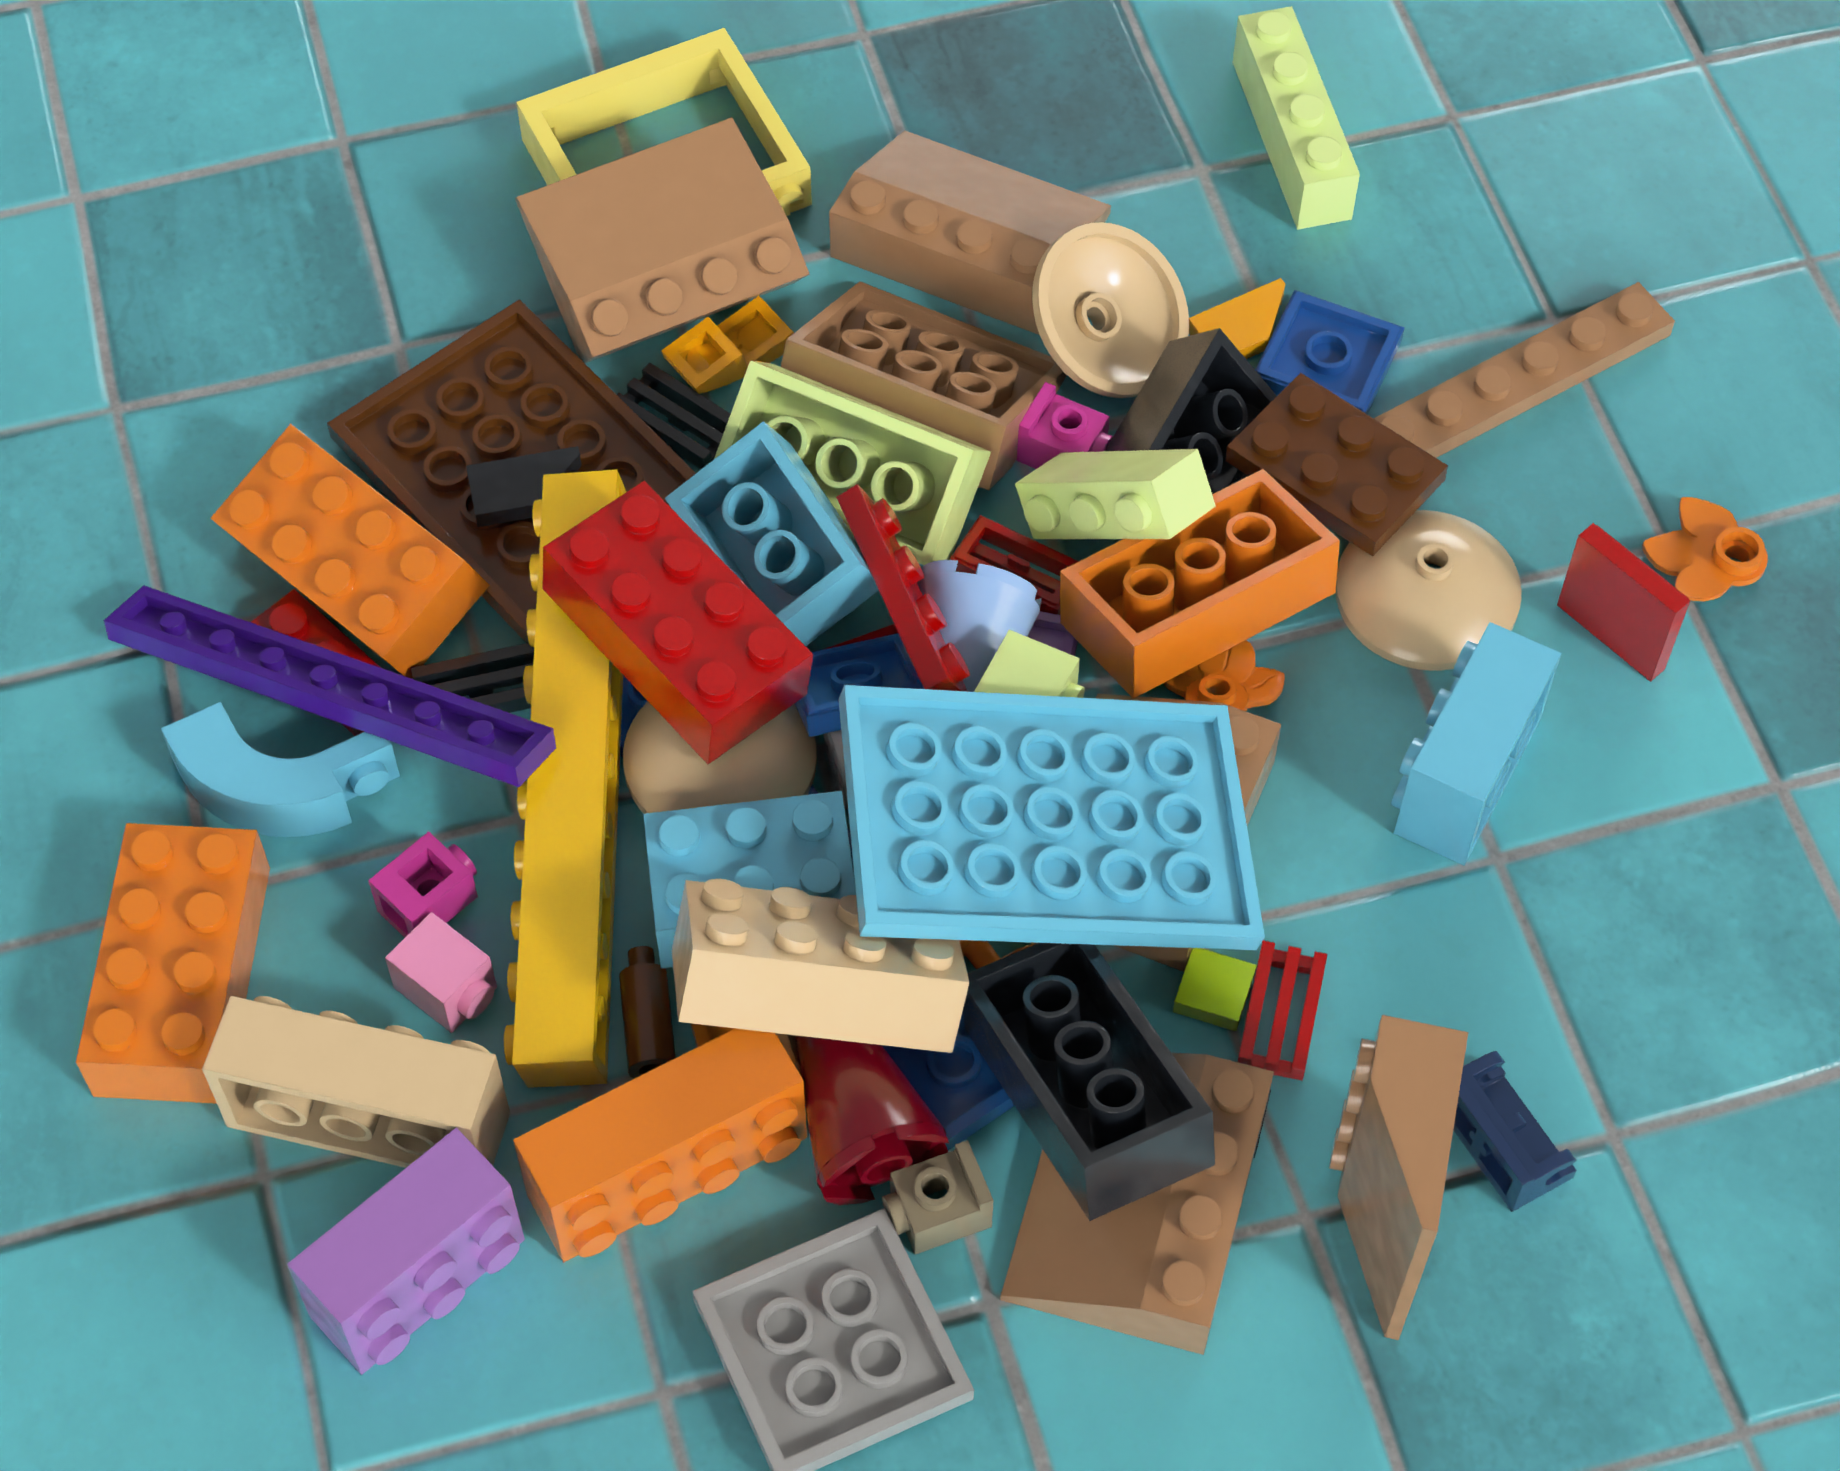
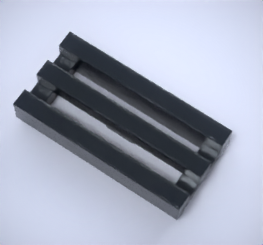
M649 362L642 369L643 377L640 380L634 377L627 384V393L625 395L618 393L617 396L675 453L698 468H704L715 458L731 413ZM641 401L666 416L668 422L682 431L688 430L710 444V446L705 448L638 404Z
M529 643L413 667L411 672L413 679L459 696L469 695L471 700L508 713L531 708V704H528L526 701L524 687L493 693V689L523 683L525 666L533 665L534 647H531Z

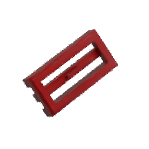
M982 515L977 518L950 558V560H958L956 572L976 574L978 563L994 566L1022 577L1037 589L1035 600L1041 598L1040 611L1060 615V581L1030 567L1029 562L1060 576L1061 570L1079 562ZM982 539L1012 554L1006 556L979 543V541Z
M1263 940L1237 1062L1274 1071V1075L1303 1081L1328 954L1315 951L1313 957L1301 955L1302 948L1288 946V951L1286 952L1274 949V942ZM1276 967L1284 969L1267 1055L1262 1056L1253 1054L1270 968ZM1300 972L1309 974V981L1293 1062L1281 1060L1280 1054L1296 974Z

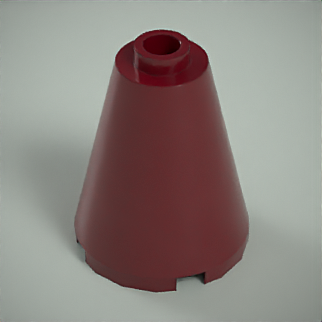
M796 1035L800 1073L804 1081L805 1107L816 1181L826 1202L837 1205H850L875 1200L871 1187L890 1181L891 1172L949 1152L945 1144L949 1143L944 1127L882 1045Z

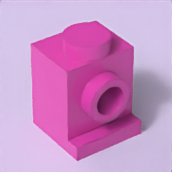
M1045 382L1019 424L1016 461L1037 469L1063 452L1105 451L1113 436L1108 434L1110 416L1056 394V386Z
M429 831L368 880L377 912L404 938L431 912L447 923L478 897L473 878L477 874V870L473 862L457 845L451 844L446 848Z

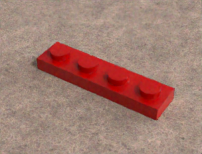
M856 484L836 498L924 689L967 691L963 680L970 676V671L957 648L951 642L948 644L944 642L940 630L947 627V622L934 599L928 593L922 595L917 582L924 578V573L909 548L905 545L900 547L895 537L897 533L902 531L897 516L885 499L882 498L874 502Z

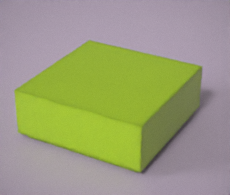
M1192 948L1174 1001L1173 1012L1237 1031L1257 965L1203 948Z

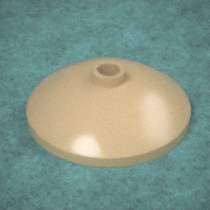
M1104 222L1078 226L1056 239L1045 251L1037 266L1032 288V303L1035 322L1043 344L1055 363L1066 375L1094 393L1113 398L1137 396L1169 341L1187 337L1189 334L1187 302L1174 269L1165 256L1150 241L1131 229ZM1088 317L1091 319L1093 326L1090 324Z
M1417 510L1374 556L1349 542L1339 561L1335 594L1338 609L1347 627L1372 652L1401 666L1418 670L1442 671L1454 669L1459 654L1468 640L1476 644L1479 643L1489 622L1512 631L1520 610L1522 590L1519 574L1512 558L1501 543L1490 533L1473 522L1452 514L1439 511ZM1426 564H1435L1442 568L1435 569Z
M646 702L630 725L623 749L626 783L634 802L643 814L808 795L814 781L817 764L815 737H809L795 703L707 765L649 702Z

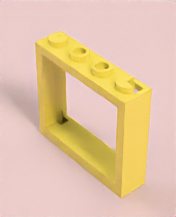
M725 28L516 102L522 141L546 184L550 185L577 175L560 145L726 85L775 165L762 170L786 216L790 215L791 212L812 205L810 166Z

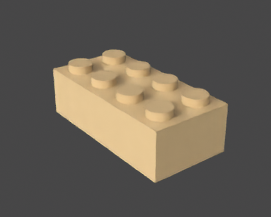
M710 879L706 882L685 880L672 947L678 1022L947 1053L953 1052L969 986V978L959 940L860 937L856 895H848L837 899L812 896L792 887H779L772 891L741 887L739 884L726 879Z
M230 996L202 1068L225 1124L229 1128L405 1168L456 1127L493 1166L510 1116V1109L496 1054H491L486 1048L477 1043L455 1040L451 1044L428 1040L424 1039L418 1032L398 1025L387 1026L385 1030L358 1024L353 1018L336 1011H322L319 1015L293 1010L285 1002L268 996H258L254 1001Z

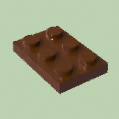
M1302 373L1227 446L1225 459L1226 462L1248 476L1264 469L1323 525L1371 556H1374L1392 535L1445 481L1448 469L1447 464Z

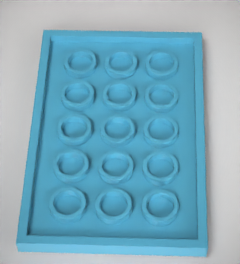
M844 685L839 697V711L860 937L1257 950L1265 938L1227 705Z

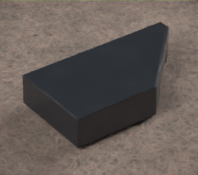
M579 447L564 448L466 466L477 527L533 518V502L536 499H542L543 475L577 472L582 466Z

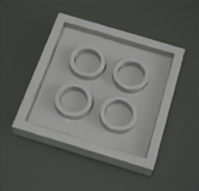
M885 1208L692 1291L694 1303L771 1471H815L974 1399V1388Z

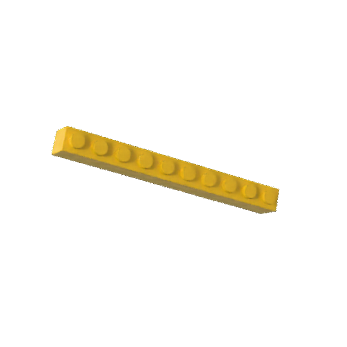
M617 469L543 475L542 499H536L533 502V526L536 536L540 537L539 554H532L530 557L529 571L532 588L537 592L536 609H529L527 612L526 627L529 644L531 647H534L533 665L525 666L523 685L526 701L528 704H531L530 720L553 728L556 749L529 776L527 781L517 788L518 812L520 818L525 820L524 840H517L514 846L515 873L517 878L522 880L521 900L512 902L510 913L512 935L516 941L519 940L518 962H510L507 971V988L511 1002H515L514 1024L506 1025L504 1054L507 1064L514 1066L528 1088L607 1084L623 674L542 589L543 547L626 493Z

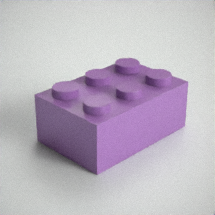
M456 1127L298 1254L287 1265L309 1317L356 1370L363 1375L373 1365H384L396 1358L408 1345L410 1335L431 1317L433 1319H440L450 1313L463 1299L465 1289L485 1272L493 1274L508 1265L518 1253L519 1244L525 1238L511 1185Z

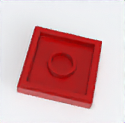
M1592 523L1578 535L1557 606L1651 682L1666 668L1690 600L1602 528Z

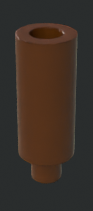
M649 946L631 948L628 951L629 966L619 973L627 1068L629 1076L634 1079L676 1058L666 968H661V965L655 964L654 949Z

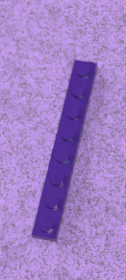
M145 585L103 620L108 639L516 787H520L556 749L554 730L551 727Z

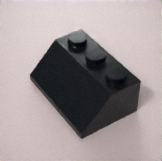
M1220 328L1169 341L1105 451L1198 449L1211 492L1214 494L1248 477V475L1225 461L1227 446L1277 395Z

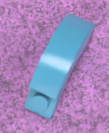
M221 702L161 728L172 760L187 788L197 801L222 821L239 829L257 830L258 834L301 837L321 834L351 824L352 820L346 801L357 796L374 794L381 790L389 781L400 777L391 742L366 732L307 757L285 759L262 754L251 748L238 735Z

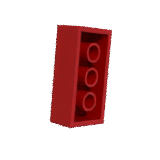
M645 480L543 547L542 589L707 765L807 695L813 659L812 652Z

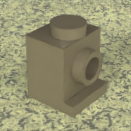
M968 1140L955 1144L954 1151L890 1173V1194L882 1196L883 1206L897 1234L906 1233L915 1255L992 1227L993 1198ZM947 1190V1194L942 1198L931 1199L927 1197V1195Z

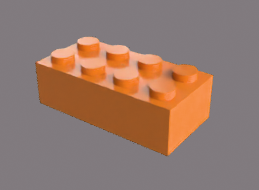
M291 423L210 518L403 676L411 679L413 678L411 668L424 665L490 586L463 558Z
M1264 469L1212 494L1216 507L1171 539H1123L1060 571V623L1133 699L1336 593L1340 540Z
M126 823L76 1058V1064L93 1097L217 1104L202 1068L230 996L247 998L270 866L257 830Z
M735 1028L513 1139L527 1196L563 1263L578 1255L580 1257L594 1256L612 1245L617 1235L640 1223L645 1226L659 1223L673 1214L678 1208L679 1203L701 1192L705 1194L719 1192L730 1186L739 1177L740 1172L763 1160L767 1163L777 1162L793 1153L799 1147L801 1141L807 1138L804 1081L775 1033Z

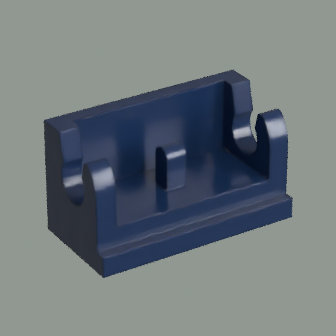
M1493 1051L1463 1066L1453 1130L1510 1211L1513 1212L1574 1178L1577 1170L1572 1164L1577 1160L1569 1149L1558 1151L1505 1078L1506 1072L1501 1067L1505 1061L1497 1051Z

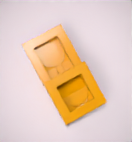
M757 296L719 325H716L709 317H706L662 349L661 352L663 357L691 388L701 394L744 378L750 361L771 363L781 357L784 353L786 339L794 334V332L760 296Z

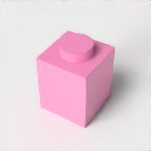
M432 912L385 957L393 987L451 1033L466 1018L474 1019L479 1016L491 1002L494 990L497 988L490 957Z

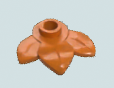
M1682 497L1680 499L1679 517L1682 530L1651 537L1642 544V550L1650 563L1667 575L1677 576L1674 587L1692 601L1704 602L1714 600L1725 594L1731 586L1750 585L1762 577L1768 563V554L1764 542L1757 533L1748 528L1738 527L1733 514L1722 506L1693 497ZM1730 558H1736V559L1740 560L1741 562L1734 561V560H1732V559H1730Z
M1245 640L1168 680L1164 685L1170 691L1184 697L1185 700L1220 702L1247 711V708L1270 705L1276 701L1283 691L1285 675L1283 672L1275 669L1255 667V651L1252 644Z

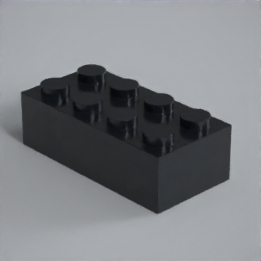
M1037 943L967 973L969 986L963 1007L965 1030L1089 1221L1215 1165L1213 1111L1095 945Z

